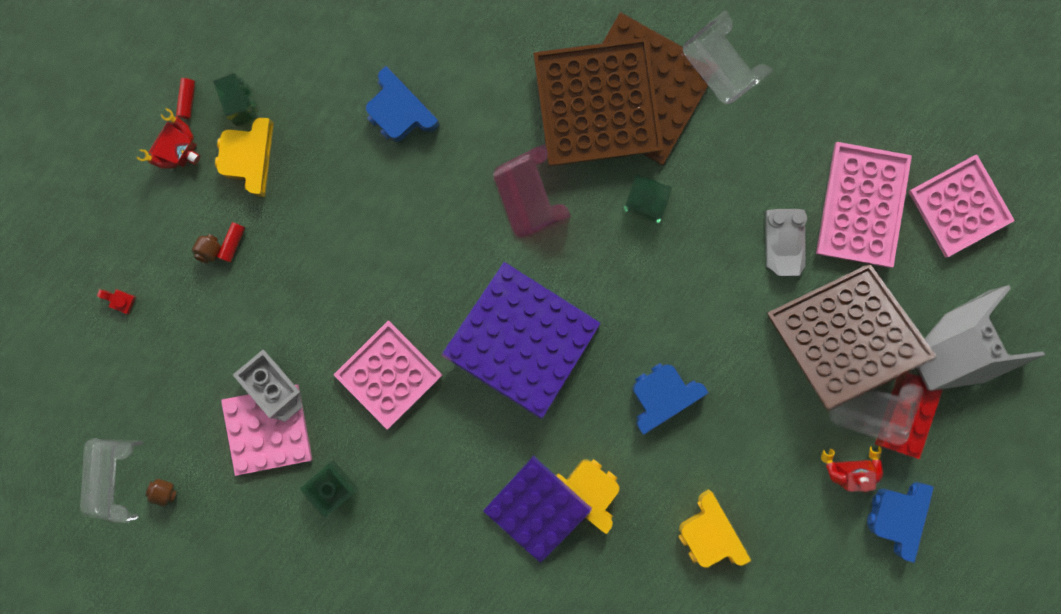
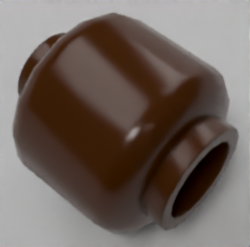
M211 234L199 236L192 247L193 257L204 264L214 262L221 248V245L217 242L218 238Z
M156 479L154 482L150 481L145 497H148L149 503L165 507L168 502H173L177 491L173 490V483Z

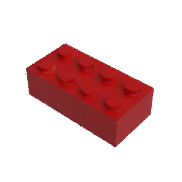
M911 373L898 377L875 445L920 459L943 389L928 391L922 378Z

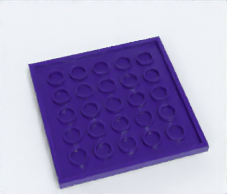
M503 262L441 356L542 419L601 323Z

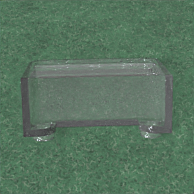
M726 10L690 38L683 46V53L719 100L724 104H731L771 76L773 70L764 64L757 65L752 70L747 66L725 37L733 28V22Z
M907 385L901 390L900 396L896 397L877 390H871L830 410V419L836 425L901 445L909 438L924 391L921 387Z
M91 439L86 442L83 455L80 510L85 516L123 523L138 518V514H129L125 506L114 505L116 459L128 458L132 454L133 447L143 445V441Z

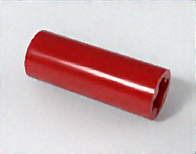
M181 78L176 110V116L179 118L191 119L196 82L192 79Z
M234 222L231 223L217 255L218 258L231 262L246 227Z

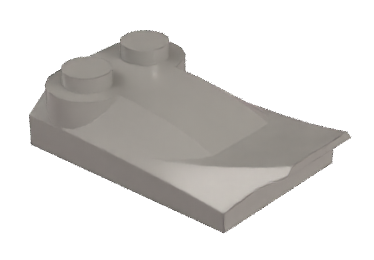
M773 209L765 211L766 268L773 270L777 276H800L805 268V224L807 222L805 210Z
M264 349L233 374L270 419H278L285 422L303 407L301 392Z

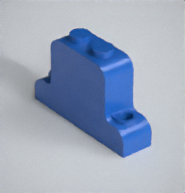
M387 66L379 72V81L377 83L382 90L368 102L366 111L369 114L367 119L373 126L378 125L382 129L380 133L387 140L391 138L393 141L399 142L416 126L423 132H432L440 125L433 114Z
M661 363L652 367L651 370L653 372L645 375L643 373L635 378L636 382L632 390L644 408V412L636 417V425L641 434L644 435L708 394L709 392L701 383H696L695 380L685 385L673 366L662 365Z
M914 482L910 485L907 494L884 488L878 490L872 498V512L867 517L870 532L880 537L894 540L895 554L913 563L916 559L934 488L920 482Z

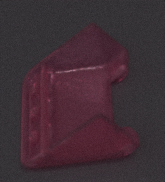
M545 144L523 153L494 170V179L514 234L518 237H526L569 222L571 218L569 210L565 205L556 204L550 206L536 165L545 162L548 155Z

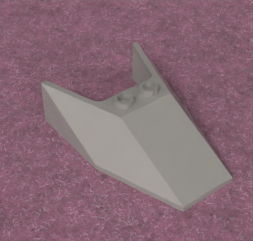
M1009 285L989 290L946 313L924 340L932 349L936 358L918 367L917 370L928 391L984 383L1045 355L1044 352L1011 356L1007 354L989 319V315L1011 289Z

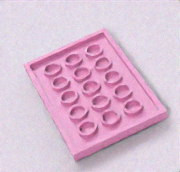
M841 142L834 144L816 250L817 255L866 264L870 263L888 268L894 267L912 155Z

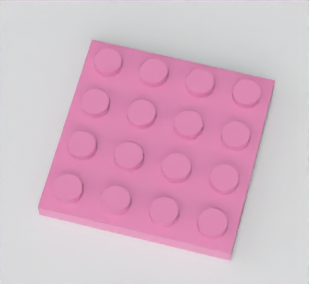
M977 154L908 191L945 258L1015 221Z
M387 321L334 374L387 430L443 376L390 321Z
M249 394L221 400L235 476L313 460L303 407L284 422L278 419H270Z

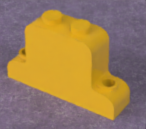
M257 118L252 124V130L249 132L225 130L217 142L219 154L215 159V167L218 172L230 179L245 180V189L259 197H265L274 126V123L269 118Z
M594 459L592 461L582 460L567 479L558 473L556 476L592 508L585 518L607 534L613 525V515L605 509L619 492V485L616 482L618 478L610 471L606 474L601 470L602 465Z
M708 489L701 493L697 502L701 512L682 522L679 526L681 535L678 537L684 546L688 545L691 551L688 554L693 563L698 562L702 567H709L725 557H728L732 564L744 565L750 562V557L712 491Z

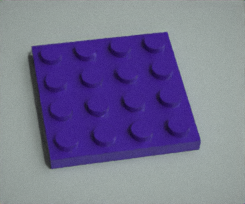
M533 456L484 508L483 512L541 563L591 512L592 508Z

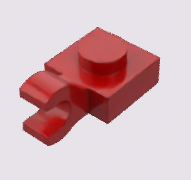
M99 289L97 297L111 301L108 307L125 314L130 313L136 296L118 289L115 290L114 294Z

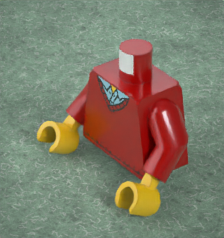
M165 108L170 112V116L166 118L161 114V117L167 123L149 152L143 149L139 150L145 153V157L141 159L136 156V159L139 161L147 160L149 164L161 169H172L177 166L184 167L187 161L194 165L197 164L200 160V155L194 152L197 144L193 142L194 136L189 126L177 116L174 117L170 109Z
M872 446L870 447L869 458L872 461L833 462L832 460L835 455L833 449L829 450V455L825 453V450L822 452L821 460L827 463L826 467L832 482L839 484L847 491L867 492L875 490L876 484L883 477L882 462L879 460L882 452L880 446H878V452H874Z

